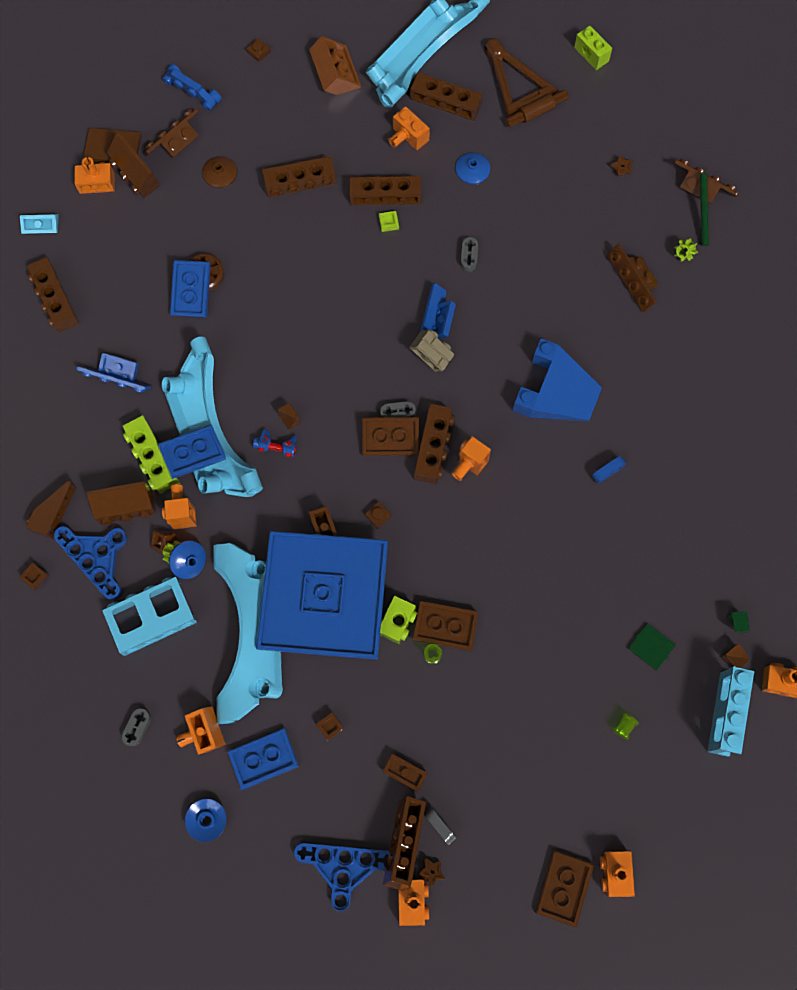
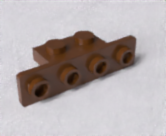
M199 109L187 111L183 115L185 119L181 122L178 119L171 125L172 130L169 132L165 130L158 136L160 140L156 143L152 141L145 147L147 151L144 155L148 156L161 145L171 158L176 156L199 136L188 123L199 112Z
M682 158L680 161L675 159V165L688 171L680 188L700 198V174L706 171L699 167L691 168L689 166L690 163ZM714 175L711 178L707 176L708 203L712 204L720 189L737 197V188L729 183L727 186L721 184V179Z
M617 244L607 254V257L642 312H647L656 303L650 290L655 289L659 284L641 256L629 258L622 246Z

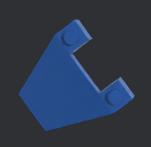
M540 339L532 363L547 368L548 372L539 393L523 387L520 388L513 411L530 418L589 421L602 387L558 344Z

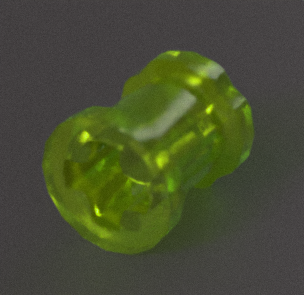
M436 644L428 645L424 650L425 661L429 664L440 661L442 655L441 648ZM433 650H436L438 657L433 656L432 659L429 658L428 651L433 652Z
M623 713V719L617 727L613 728V731L623 739L629 740L631 731L635 726L639 725V722L632 716Z

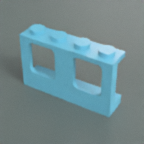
M176 577L165 578L161 584L144 588L143 592L130 594L125 598L126 600L119 603L113 602L106 609L102 610L120 654L126 656L197 623L182 591L181 583ZM172 589L179 608L165 616L158 617L151 598ZM132 606H136L142 620V626L126 634H121L114 615Z
M733 666L720 672L707 752L726 757L730 756V752L742 753L754 671Z

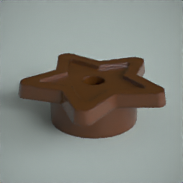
M620 155L617 162L612 163L611 167L615 169L617 176L626 175L627 173L632 174L630 166L633 160H625Z
M424 859V868L419 872V875L429 882L430 886H433L436 880L445 879V876L440 871V861L432 863L428 859Z

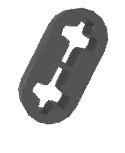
M467 237L462 243L461 268L464 271L471 272L477 266L478 241L473 237ZM468 244H472L471 252L468 251ZM468 257L471 258V265H467Z
M407 401L384 404L380 410L381 418L388 417L387 414H384L388 409L394 412L389 417H414L416 413L415 405ZM406 407L412 410L408 415L404 412Z
M137 709L132 713L122 734V741L127 746H137L142 741L151 722V715L147 710ZM144 713L143 717H145L146 720L144 722L141 721L137 727V724L139 722V720L137 719V715H142ZM136 728L134 736L137 738L135 741L132 740L131 742H129L130 738H128L127 736L128 734H133Z
M431 807L424 812V816L449 846L456 837Z

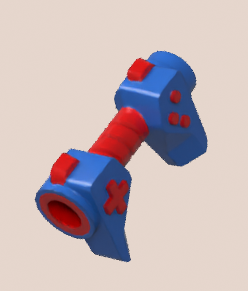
M264 429L261 437H255L253 448L265 452L268 449L280 451L285 456L294 457L297 447V436H291L283 444L271 442L270 432Z

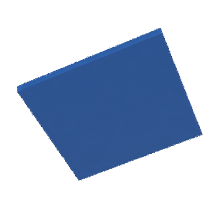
M270 531L256 649L378 660L388 540Z

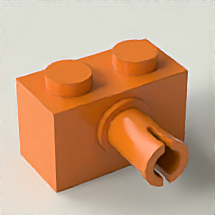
M406 106L393 116V129L397 133L388 139L391 146L393 145L396 148L406 140L415 150H418L429 141L430 128Z
M86 157L82 160V165L75 166V186L80 194L115 191V173L110 163L94 164L92 158L88 157L90 161L88 162Z
M472 436L469 441L465 440L461 445L459 453L460 464L451 473L459 481L462 480L469 470L478 476L489 462L491 449Z
M183 485L170 486L172 500L164 501L165 507H162L163 519H166L173 529L197 527L195 507L188 498H183Z
M771 663V665L764 667L761 691L797 698V667L788 669L784 668V665L780 663Z
M213 707L201 708L185 715L190 731L177 735V741L183 740L178 742L180 747L194 742L197 753L200 755L226 745Z
M603 851V856H600V868L604 869V878L601 879L602 892H605V896L608 897L635 896L632 852Z
M412 879L411 887L403 891L399 890V926L425 925V920H429V906H425L424 897H429L428 884H424V879Z

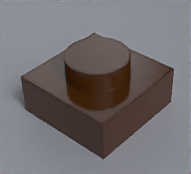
M259 38L246 48L247 53L258 62L271 52L270 47Z
M378 501L365 513V517L379 529L392 517V514Z
M32 562L19 578L36 591L49 575Z
M332 712L316 724L327 741L344 730Z

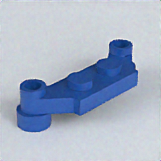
M174 64L168 67V72L162 78L167 85L170 86L174 83L177 88L186 90L191 97H197L202 100L203 107L208 111H211L215 104L222 100L218 92L211 89L207 93L200 84L182 74L181 70Z

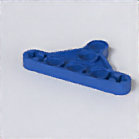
M67 527L57 528L54 533V539L107 599L112 601L119 599L122 595V588L114 580L117 551L127 543V534L122 529L115 528L104 537L76 536ZM64 532L71 542L67 543L62 538L61 533ZM116 533H122L123 539L120 542H114L113 536ZM74 545H80V552L75 555L72 554L71 548ZM101 546L108 547L105 555L98 554V549ZM86 559H92V566L84 568L83 562ZM99 572L105 574V579L102 582H96L95 576ZM109 584L113 589L116 588L114 590L116 592L115 595L109 594L110 591L105 585Z
M301 843L294 850L296 860L301 863L313 864L332 888L331 904L337 911H344L349 907L352 890L373 871L386 870L383 862H377L378 867L373 866L375 863V853H379L378 858H385V855L389 854V851L311 843ZM306 847V851L313 852V847H317L315 852L316 861L311 860L313 857L311 855H307L305 859H302L298 851ZM325 848L330 851L329 860L322 861L319 858V851ZM344 850L349 851L351 854V860L348 863H342L339 859L340 853ZM367 852L371 854L372 861L369 865L361 863L360 856L362 853ZM341 872L349 876V882L346 885H341L337 881V876ZM344 895L347 899V904L344 907H338L335 904L336 896Z

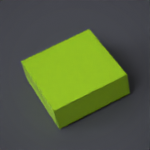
M396 211L379 213L382 232L399 229Z

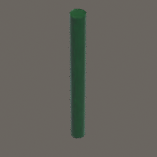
M707 173L700 174L701 246H709Z

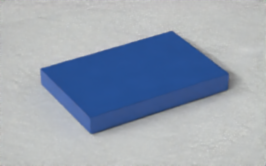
M174 260L171 316L207 318L211 263Z
M212 425L158 444L172 479L226 460Z
M285 728L227 751L241 790L299 767Z

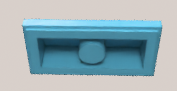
M58 214L20 215L21 234L58 233Z

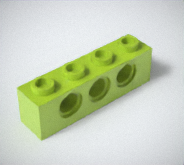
M142 415L123 425L125 430L123 436L127 443H132L134 448L131 451L136 459L140 458L142 464L139 466L144 474L148 473L150 477L148 483L152 490L156 489L159 494H162L171 489L170 486L180 484L178 478H171L158 448L159 443L144 416ZM145 437L142 443H138L140 438ZM154 453L151 458L146 459L147 454ZM162 468L161 473L154 474L156 469Z

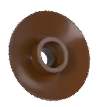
M218 156L211 158L205 163L202 175L208 185L215 188H224L232 184L236 179L237 167L231 159Z

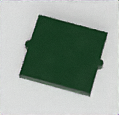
M647 623L640 634L635 636L636 639L628 650L657 671L664 660L668 659V655L676 645Z

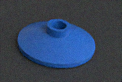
M467 153L458 159L455 168L456 174L461 181L467 184H479L489 176L490 163L485 156L479 153Z
M195 541L179 543L172 550L169 558L171 571L181 579H191L197 576L203 570L206 563L205 550Z
M201 799L190 806L185 816L187 832L193 839L200 842L215 840L223 833L226 827V812L220 803L212 799ZM206 816H209L211 819L209 824L204 823Z

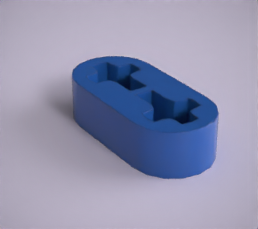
M619 456L596 471L592 477L599 484L621 470L627 463L622 456Z

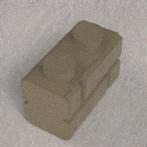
M433 330L421 331L410 345V349L435 372L443 371L454 356V353L450 350L451 347L447 343L441 342L438 339V334Z

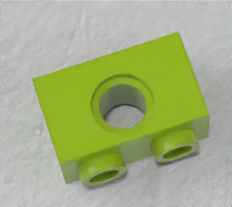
M591 26L577 34L574 48L595 70L609 62L612 47Z
M394 596L381 623L380 636L397 644H400L401 640L405 641L410 631L407 627L410 622L414 623L418 614L415 611L416 605ZM398 616L404 619V623L399 626L393 623L394 618Z

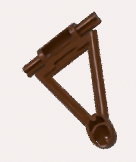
M490 38L486 41L485 54L493 62L506 112L509 116L505 118L507 127L510 128L520 122L527 123L555 109L556 104L569 98L567 90L563 89L557 92L558 89L506 51L498 39ZM504 60L540 86L541 89L513 102L501 62Z

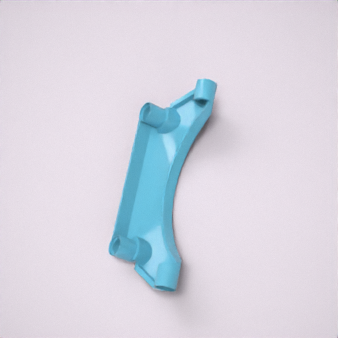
M432 0L429 6L365 71L375 86H378L376 91L384 107H392L407 92L410 82L424 63L445 42L474 20L490 3V0H470L467 3L457 4L454 7L453 5H448L446 0Z
M197 337L190 342L192 350L180 370L181 373L177 377H164L162 389L166 395L180 436L212 425L226 456L224 461L194 471L199 491L202 494L221 492L224 489L225 493L229 495L252 497L260 492L263 486L256 468L238 457L224 437L217 418L213 397L214 358L205 337Z
M227 543L213 546L214 569L226 581L234 596L239 615L240 632L238 651L232 672L216 699L218 724L235 723V721L240 720L258 706L260 698L276 699L281 696L283 691L281 652L256 649L266 562L255 561L253 554L235 544Z

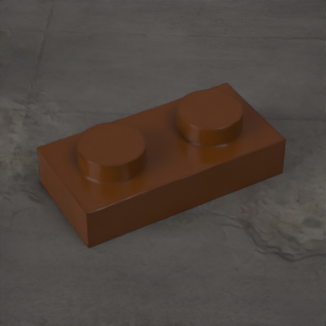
M391 754L382 771L419 792L428 773L394 754Z

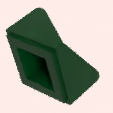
M746 611L731 612L727 615L734 625L736 633L745 634L749 632L750 626Z

